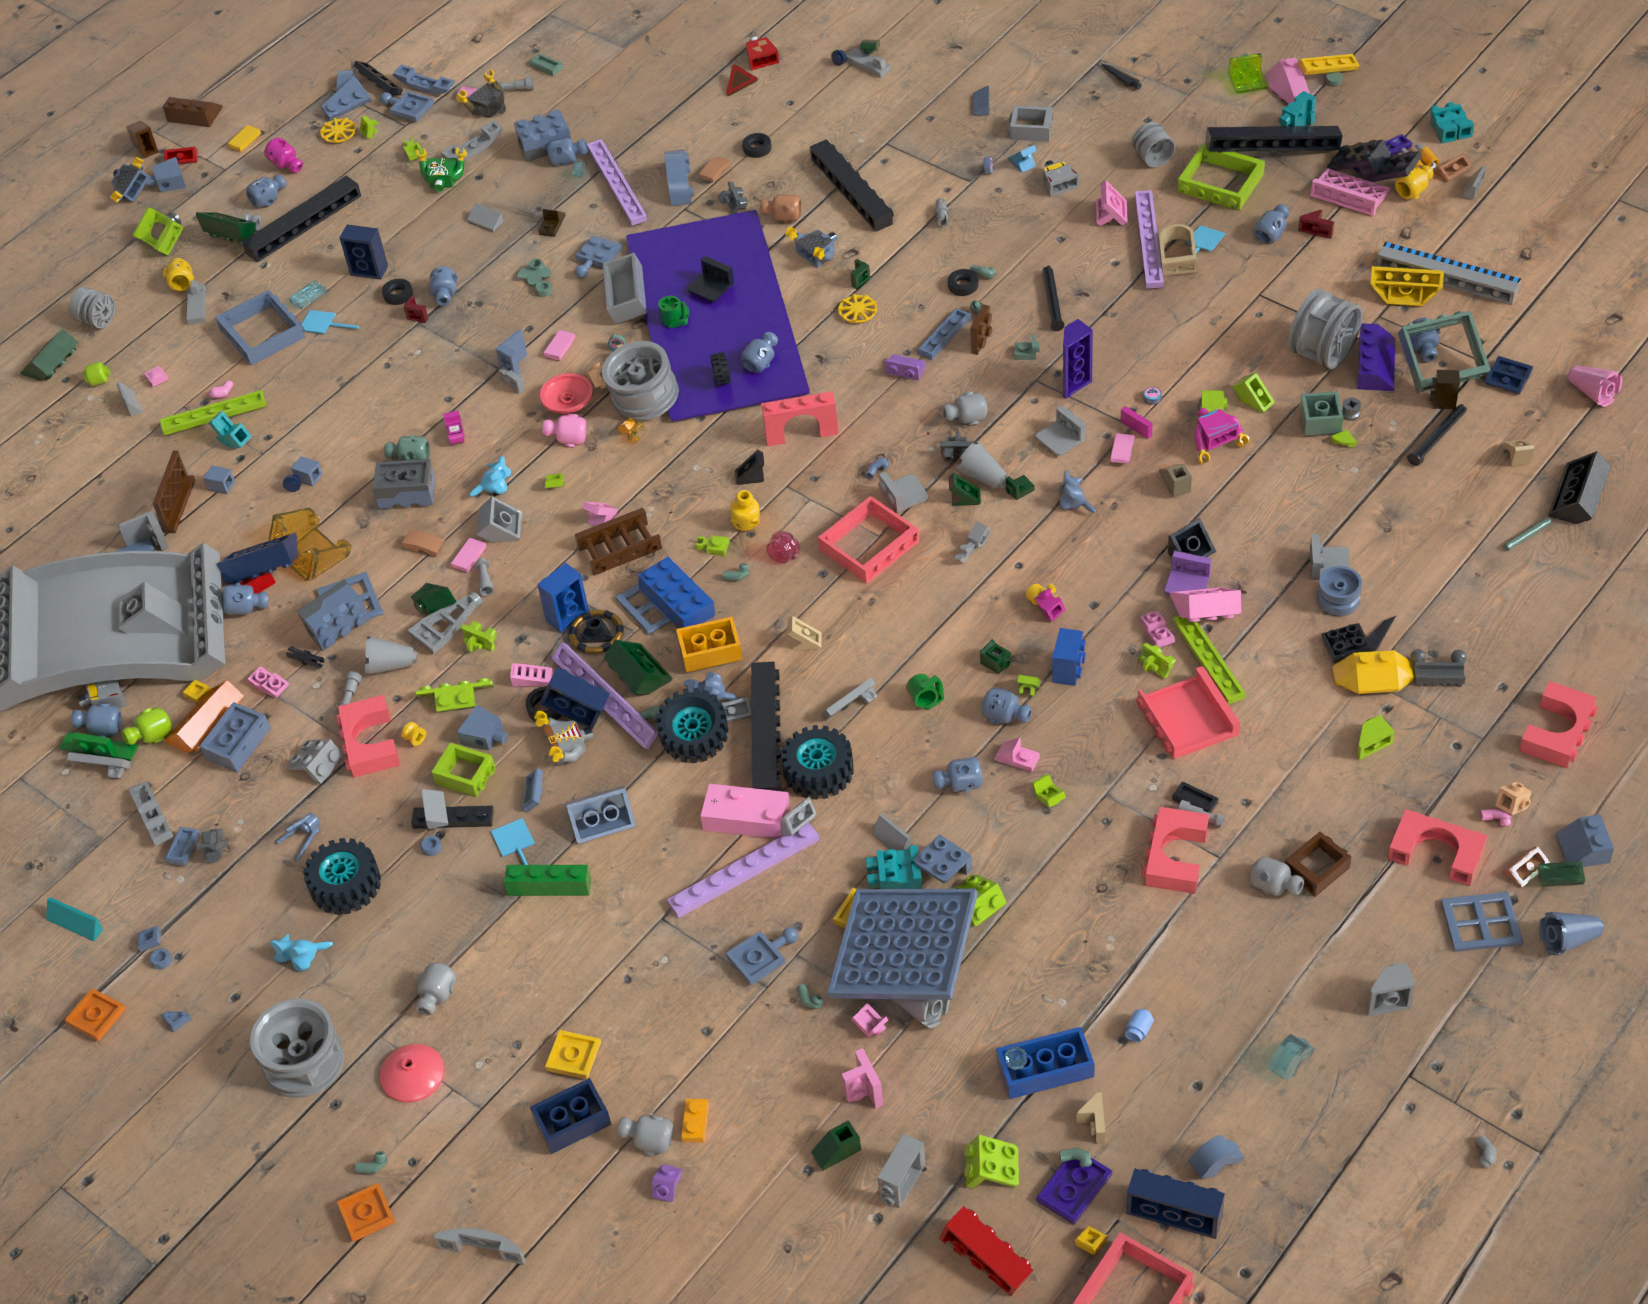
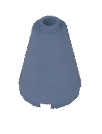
M1546 912L1544 914L1546 916L1541 918L1539 924L1541 941H1546L1548 947L1545 949L1551 955H1561L1600 937L1604 930L1602 920L1594 915Z

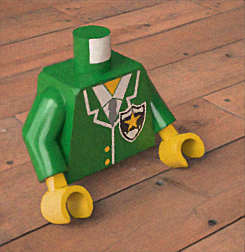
M456 148L455 153L459 158H430L425 161L427 157L426 150L424 149L423 155H419V150H416L417 156L420 159L421 176L437 192L443 191L444 188H452L455 182L463 176L465 165L463 159L467 156L464 148L461 154L460 149Z

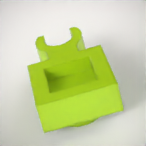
M410 137L411 141L409 142L403 139V149L409 161L418 159L417 149L419 150V155L424 154L419 142L414 143L412 137Z
M711 535L710 539H706L705 537L698 536V543H695L696 550L706 549L707 554L725 556L730 543L729 537Z

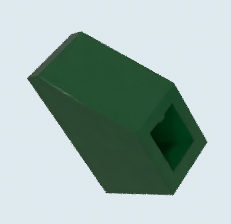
M848 1120L829 1130L811 1151V1154L821 1170L824 1171L861 1151L860 1137Z

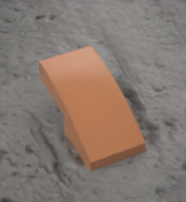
M716 156L704 166L699 173V178L712 182L721 178L722 171L730 167L731 161Z
M409 530L401 545L418 553L422 550L436 557L445 540L425 532Z

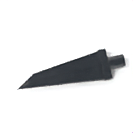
M1101 64L1127 86H1133L1136 89L1141 88L1142 84L1139 83V79L1111 65Z
M1396 616L1384 620L1367 638L1372 652L1378 650Z

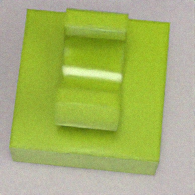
M362 116L360 132L367 139L373 138V133L378 132L374 126L379 125V123L375 119L370 120L367 116Z
M1025 675L1018 676L1017 682L1021 685L1019 688L1020 694H1024L1025 688H1030V696H1034V687L1039 688L1040 679Z

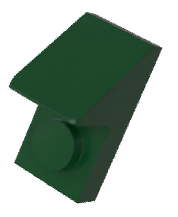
M955 473L949 476V490L952 492L953 506L979 505L981 503L979 488Z

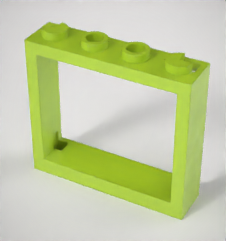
M1203 143L1179 177L1178 192L1241 210L1264 175L1265 161L1236 152H1209L1206 144ZM1202 161L1250 175L1238 193L1191 179Z

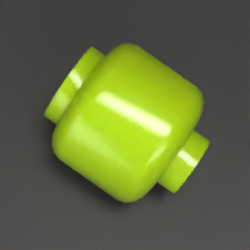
M102 362L86 365L83 371L86 383L91 386L106 383L108 376L111 375L109 367L107 365L104 366Z

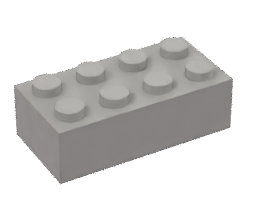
M635 253L603 263L607 312L613 322L617 324L647 314L642 265Z

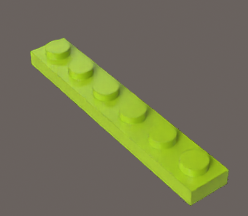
M259 390L160 419V423L165 436L207 424L220 411H223L227 417L265 407L267 404L263 391Z
M1180 615L1173 617L1172 623L1200 665L1205 668L1228 705L1246 699L1245 691L1198 622H1190L1188 618L1180 617Z

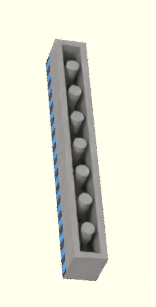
M1389 242L1384 243L1378 254L1377 267L1444 271L1443 286L1512 305L1519 292L1521 278Z

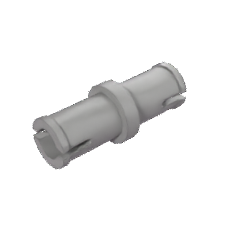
M938 198L935 202L937 208L935 213L938 217V225L941 226L942 223V227H945L949 223V210L946 207V200L943 199L942 201V198Z

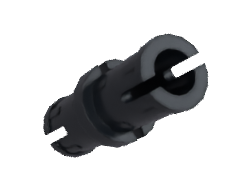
M293 646L288 648V651L293 652V654L286 653L288 658L297 660L302 665L308 664L317 669L322 668L323 664L317 663V661L324 663L323 657L313 655L308 650L302 651Z

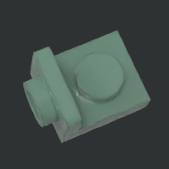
M1032 335V342H1015V360H1036V352H1039V342H1036V335Z

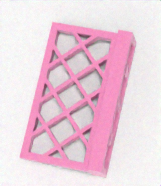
M1328 168L1319 179L1315 178L1312 181L1310 196L1373 216L1376 213V208L1390 193L1391 188Z

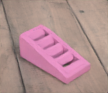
M518 663L512 664L510 676L512 686H546L552 678V668Z

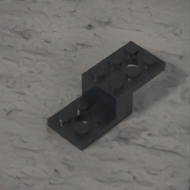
M1383 139L1371 140L1366 143L1359 142L1355 145L1340 147L1337 154L1332 157L1327 165V168L1337 171L1357 167L1363 180L1377 182L1408 176L1422 158V154L1420 151H1409L1405 154H1394L1391 156Z

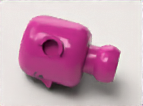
M275 137L265 146V157L279 169L289 167L291 172L297 173L303 167V162L299 158H295V149L284 139Z

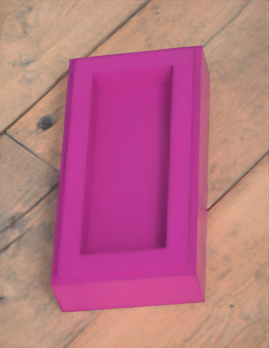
M1124 406L1121 409V423L1146 439L1151 438L1153 423Z

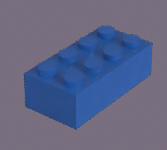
M668 556L638 574L639 589L678 629L704 623L715 616L714 601Z
M1081 1027L996 1048L997 1064L1009 1099L1094 1077L1095 1063Z

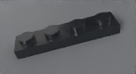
M355 61L353 66L359 70L358 72L366 75L368 80L375 82L377 87L386 90L385 92L390 93L392 96L394 94H402L403 89L370 64Z
M493 805L446 807L448 825L437 828L492 827ZM424 807L413 808L411 821L413 829L428 828Z

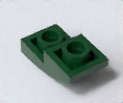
M862 40L860 50L864 51L865 54H873L874 51H878L880 40Z

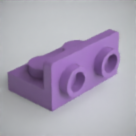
M892 354L890 359L885 360L886 374L918 381L926 367V361Z

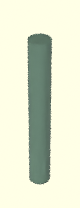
M1549 518L1542 520L1504 544V549L1506 551L1511 550L1549 526L1551 520Z

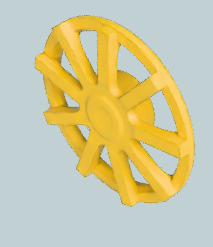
M334 118V120L324 123L320 130L321 137L330 143L347 141L355 134L356 125L351 120H348V118ZM345 132H350L352 134L347 137L345 135ZM333 135L334 140H329L328 138ZM344 137L342 140H337V138Z
M853 294V296L842 299L838 311L839 315L847 322L863 323L875 316L877 304L868 295ZM871 305L874 306V309L866 308ZM843 310H850L844 315L842 314ZM865 311L871 312L873 314L870 317H868L865 314ZM850 314L854 316L853 320L847 319ZM863 316L864 319H863V320H857V317Z

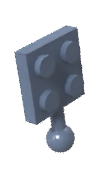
M406 91L400 99L392 97L388 92H383L380 95L382 104H394L390 108L392 115L415 122L434 104L433 98Z
M591 236L575 255L577 261L584 262L583 265L576 267V276L578 278H585L591 265L603 268V263L613 260L622 250L621 244Z
M787 927L783 930L782 936L771 943L759 931L728 951L726 957L750 985H753L785 964V958L777 949L786 943H795L798 939V932L793 927Z

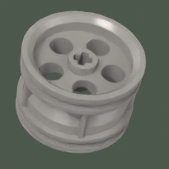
M308 999L285 1000L268 1008L253 1026L250 1036L251 1049L261 1067L265 1080L275 1092L292 1098L308 1097L327 1088L339 1075L344 1062L343 1046L335 1032L330 1015L320 1004ZM312 1032L311 1037L307 1041L300 1039L302 1033ZM282 1041L290 1042L288 1049H279L277 1046ZM287 1062L289 1065H280V1063Z

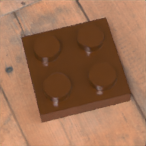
M983 304L970 327L972 354L978 355L981 348L985 347L987 337H990L992 334V327L990 326L992 314H990V306Z

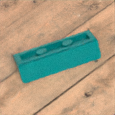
M49 897L47 899L46 919L91 941H95L103 931L96 917Z

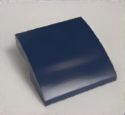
M1498 356L1494 366L1490 369L1491 371L1485 380V384L1520 394L1533 371V366Z

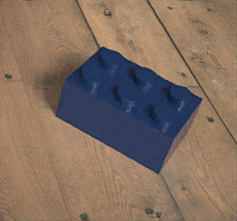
M347 224L339 239L350 276L381 280L388 268V263L378 228Z
M557 667L547 685L540 704L585 727H591L593 730L610 693L601 687L588 683L583 678L570 674L567 670Z
M590 1078L530 1106L533 1119L551 1154L612 1125L609 1113Z

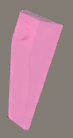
M1296 57L1280 60L1263 77L1267 88L1271 92H1276L1280 100L1284 99L1288 105L1294 102V98L1302 91L1310 94Z

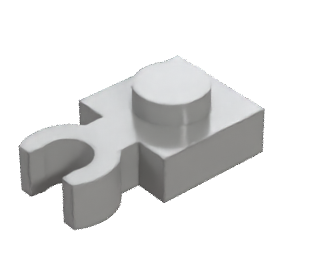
M504 366L498 370L502 374L500 378L508 382L509 387L519 394L525 391L524 379L520 374H516L512 370L509 371Z

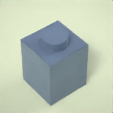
M302 456L291 467L293 475L299 477L301 483L314 486L323 475L319 462Z
M211 465L208 472L204 475V482L209 491L228 494L235 483L231 469Z

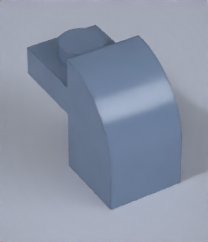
M1219 1135L1199 1147L1188 1161L1200 1178L1216 1177L1226 1164L1240 1163L1244 1155L1240 1152L1235 1142L1226 1140L1223 1135Z

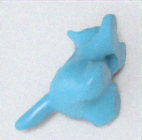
M500 456L498 462L487 464L490 468L489 471L484 473L481 483L469 493L470 497L479 494L483 490L490 494L496 493L498 495L507 491L505 479L511 475V469L506 467L504 456Z
M286 934L279 941L271 940L270 945L276 951V954L273 956L276 962L282 963L290 960L295 970L304 971L310 967L316 951L331 947L333 942L312 943L303 939L291 941L289 934Z

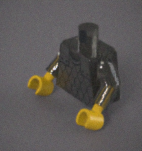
M491 69L489 70L491 76H488L486 72L484 74V79L491 84L486 83L468 98H466L467 92L465 90H461L460 94L458 93L456 96V100L464 102V106L473 115L491 118L497 112L504 114L506 111L504 104L505 96L498 82L493 79L494 71Z

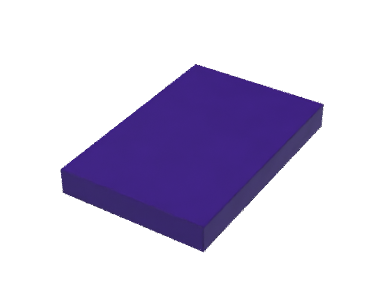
M1091 1158V1166L1087 1167L1080 1166V1160L1076 1159L1063 1162L1037 1195L1036 1201L1075 1225L1112 1176L1113 1171Z

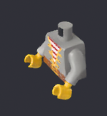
M538 711L534 716L537 719L535 722L536 726L541 727L543 724L545 726L546 738L551 748L548 755L553 756L552 760L557 762L558 766L566 762H575L586 752L584 741L594 738L591 727L579 730L576 721H558L547 718L546 713L543 711Z

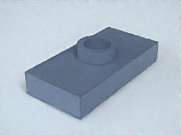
M538 768L525 777L522 810L526 812L540 804L543 771Z
M179 828L165 857L166 863L186 865L200 835L198 829Z

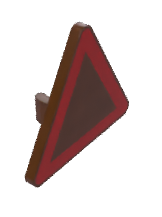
M733 65L726 92L727 96L757 82L758 78L737 65Z

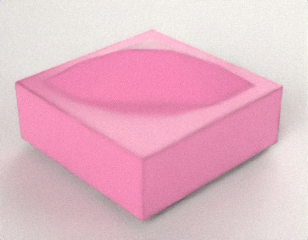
M160 366L144 373L145 378L153 387L168 380L166 373Z

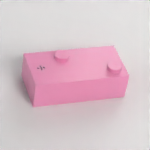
M709 784L700 816L703 831L778 839L782 837V817L790 810L789 793Z

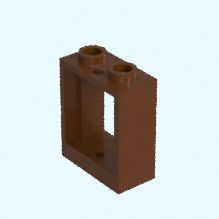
M1318 832L1285 860V864L1290 867L1291 876L1298 875L1304 880L1303 888L1316 897L1350 869L1352 856L1346 849L1334 843L1332 838L1325 836L1322 832ZM1318 847L1337 861L1320 877L1300 863Z

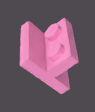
M1107 181L1101 183V197L1096 200V223L1102 226L1114 218L1123 226L1128 223L1127 200Z
M859 1049L855 1051L857 1068L842 1073L844 1095L848 1103L859 1101L869 1095L876 1109L883 1106L881 1082L864 1049Z

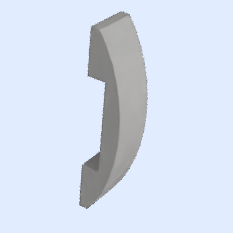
M495 120L481 127V134L458 147L460 154L463 152V148L467 152V156L463 160L471 158L486 149L497 139L503 128ZM455 144L441 152L445 158H459L455 153L457 148Z
M457 1228L436 1233L434 1236L439 1249L460 1252L461 1246L464 1244L499 1251L502 1261L523 1265L525 1263L522 1250L516 1244L490 1231L475 1228Z

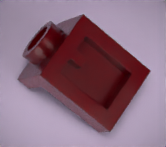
M410 297L404 305L407 320L426 323L428 320L426 307L416 304L415 297Z

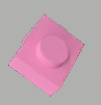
M868 1003L851 1018L868 1038L873 1034L876 1036L881 1034L886 1029L884 1024L889 1020L886 1016L882 1019Z

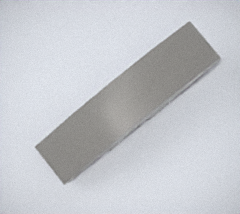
M145 781L129 788L128 790L155 846L173 838L174 836L148 782Z

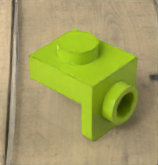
M1045 774L1032 782L1036 799L1048 807L1055 806L1066 798L1064 791L1053 785L1049 774Z

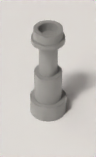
M532 77L515 80V82L503 83L501 81L498 82L499 92L515 88L516 90L534 89V82Z
M484 558L476 561V569L480 572L478 588L480 595L490 596L494 593V587L490 580V575L487 573L489 563Z
M350 671L346 674V684L343 690L344 697L342 702L338 703V706L350 703L351 697L354 696L356 688L360 685L362 679L359 673Z
M1184 800L1180 802L1178 810L1209 814V822L1215 823V827H1222L1225 816L1221 813L1214 815L1205 812L1203 808L1190 805V802Z

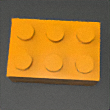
M733 616L676 629L686 673L743 660Z

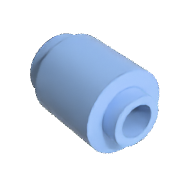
M1145 1009L1134 1010L1125 1027V1036L1129 1040L1139 1043L1145 1039L1154 1022L1151 1013Z

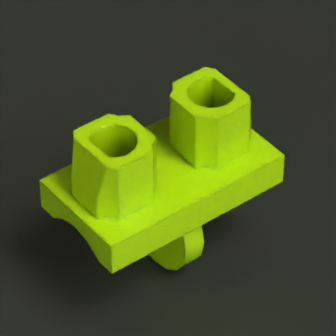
M473 621L469 626L462 625L464 643L467 644L468 651L474 652L476 649L480 650L481 648L491 652L494 650V641L497 637L495 629L489 627L485 632H482V625L476 621Z
M1148 643L1142 645V652L1138 657V660L1143 663V670L1146 672L1152 670L1163 679L1168 677L1176 661L1171 655L1164 656L1161 648L1157 645L1150 646Z

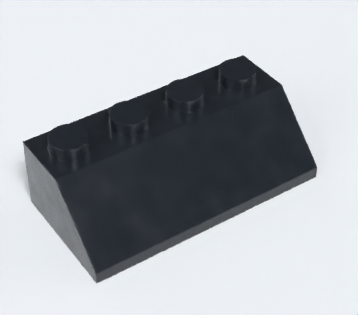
M1598 451L1566 463L1548 513L1551 518L1575 524L1593 519L1611 467Z

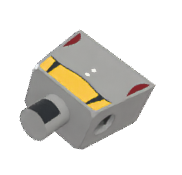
M1049 160L1044 165L1043 182L1050 197L1079 188V173L1065 161L1054 163L1052 160Z
M119 680L86 684L88 693L77 696L81 707L89 704L98 705V703H110V705L118 708L127 706Z

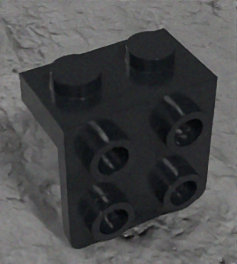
M704 256L701 259L703 273L688 287V292L714 303L734 284L733 270L728 265Z

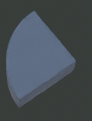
M168 1011L161 1015L162 1019L174 1032L191 1020L190 1015L184 1011Z

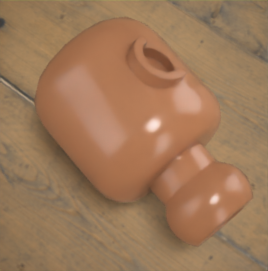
M778 194L774 197L773 201L762 199L760 202V213L764 215L773 213L774 220L784 221L785 224L790 221H797L801 215V199L799 196L792 194Z

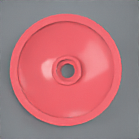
M574 373L560 374L549 379L540 391V399L543 406L549 411L560 414L579 411L591 401L593 396L591 382L586 377Z
M408 1044L394 1050L384 1060L379 1073L380 1084L384 1092L396 1101L404 1103L417 1102L433 1094L440 1086L444 1077V1064L439 1053L433 1048L423 1044Z

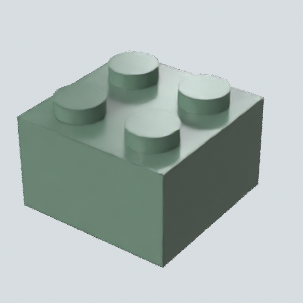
M1338 391L1301 394L1300 414L1305 436L1342 432L1343 413Z

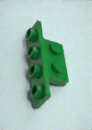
M68 732L59 748L66 751L132 761L138 745H127L123 741L111 740L110 738Z

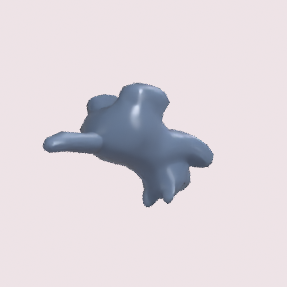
M1067 470L1064 472L1063 481L1059 487V491L1062 493L1059 501L1060 508L1068 510L1083 506L1088 511L1095 513L1096 509L1085 499L1083 490L1080 488V483L1083 479L1070 476Z
M715 672L707 673L705 680L701 682L694 679H688L683 682L689 692H693V688H699L701 694L703 690H707L710 697L714 694L718 701L721 699H739L735 694L725 692L722 677Z

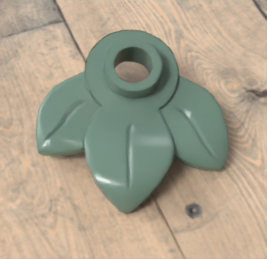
M536 258L532 259L528 266L520 269L517 278L527 279L530 286H535L542 281V278H550L551 271L545 267L541 259Z

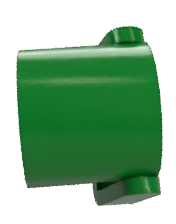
M666 296L659 301V314L663 325L675 328L688 323L689 308L685 302H680V299L675 296Z
M916 674L906 684L907 691L919 708L929 710L944 700L943 683L936 675L929 678L926 674Z

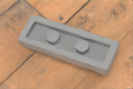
M855 47L846 54L847 62L881 78L891 70V65L885 63L883 58L865 54Z
M197 280L190 281L191 286L188 287L187 295L188 325L205 323V284H198Z
M869 678L821 714L822 717L827 721L859 697L866 704L870 703L877 697L873 689L876 683L872 678Z
M68 752L67 760L75 763L108 767V777L122 779L124 770L130 769L131 761L119 758Z

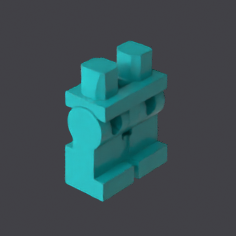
M1302 91L1294 98V102H1291L1288 107L1282 108V116L1279 117L1280 125L1305 126L1315 123L1317 97Z
M1449 102L1443 108H1439L1437 105L1431 106L1430 124L1437 131V136L1442 144L1456 141V137L1458 140L1473 136L1474 123L1466 117V113L1460 104L1455 105L1453 102Z
M918 845L910 846V849L898 851L893 849L877 850V856L866 858L867 871L879 870V873L868 874L869 888L922 889L921 869L914 863V859L919 855Z

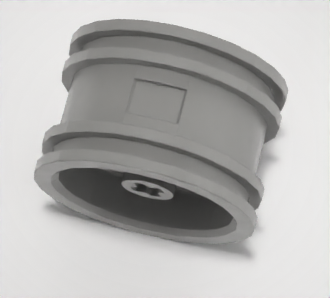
M649 341L627 343L613 351L603 364L602 377L609 392H611V399L617 412L626 419L632 418L633 421L654 419L668 411L678 398L679 387L675 375L671 371L668 356L665 350L656 343Z

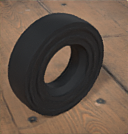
M753 133L744 138L742 147L747 156L759 158L771 151L772 144L771 139L766 134ZM755 143L763 144L760 147H751Z
M959 269L952 272L948 277V288L955 295L967 296L978 289L979 279L972 270ZM968 280L970 283L966 285H959L957 284V281Z
M393 279L383 286L382 295L388 304L400 305L406 303L412 297L413 289L409 281ZM397 289L404 290L400 294H391L392 291Z

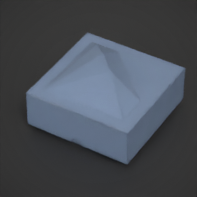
M155 926L138 932V948L140 951L160 945V928Z

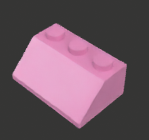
M1217 587L1170 592V597L1180 617L1188 618L1190 622L1200 621L1202 617H1205L1206 620H1215L1217 616L1221 615L1222 618H1233L1234 614L1241 613V590Z

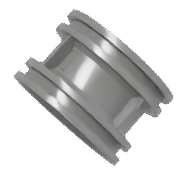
M1322 289L1313 290L1303 301L1293 320L1288 338L1289 350L1302 357L1312 359L1330 369L1337 368L1351 351L1359 334L1363 318L1362 307L1358 304H1353L1351 301L1335 297Z

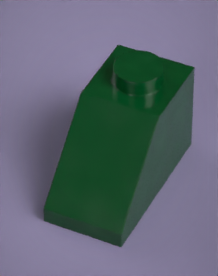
M425 583L411 596L414 601V607L419 612L429 614L457 602L448 587Z

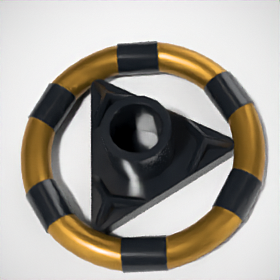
M601 609L590 610L580 614L572 622L569 628V639L572 645L579 651L589 654L603 653L609 650L614 640L622 639L624 626L621 619L615 613ZM600 616L610 619L616 624L615 637H613ZM588 620L587 627L576 638L577 627L583 621ZM603 642H607V643H605V644H603V645H601V646H597V647H589V646H587V645H585V644H582V643H603Z

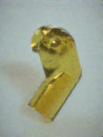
M640 421L635 423L627 432V439L633 444L640 440V436L637 434L644 428Z

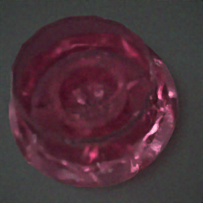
M785 531L775 532L771 536V542L766 547L768 555L778 563L792 561L800 553L798 540L791 533Z

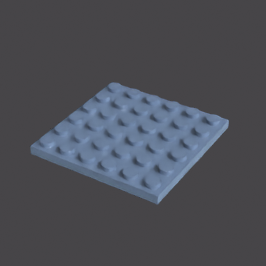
M856 889L827 992L830 998L952 1000L978 895L976 889Z

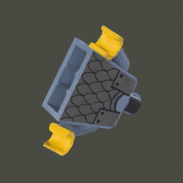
M135 157L132 164H123L120 169L114 170L112 184L115 188L110 196L113 201L118 203V201L123 200L125 197L133 202L136 200L150 178L149 175L142 171L144 160Z
M792 227L787 228L785 235L789 236L790 240H795L796 253L817 268L826 261L832 260L835 253L834 242L838 239L834 232L826 235L820 230H815L808 234H800Z

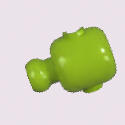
M150 707L141 711V714L136 716L133 727H126L121 732L127 745H133L139 739L147 744L153 742L156 744L163 741L171 733L172 724L167 713L162 708L156 707L152 709Z

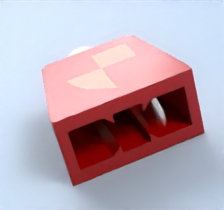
M752 37L746 43L751 71L779 63L778 49L767 37L760 39Z

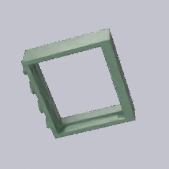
M1458 311L1450 316L1444 314L1434 320L1429 318L1421 320L1417 324L1408 323V325L1402 326L1398 332L1417 393L1433 390L1434 388H1432V378L1423 380L1409 338L1411 335L1463 324L1477 367L1459 371L1460 383L1486 377L1491 371L1471 311Z

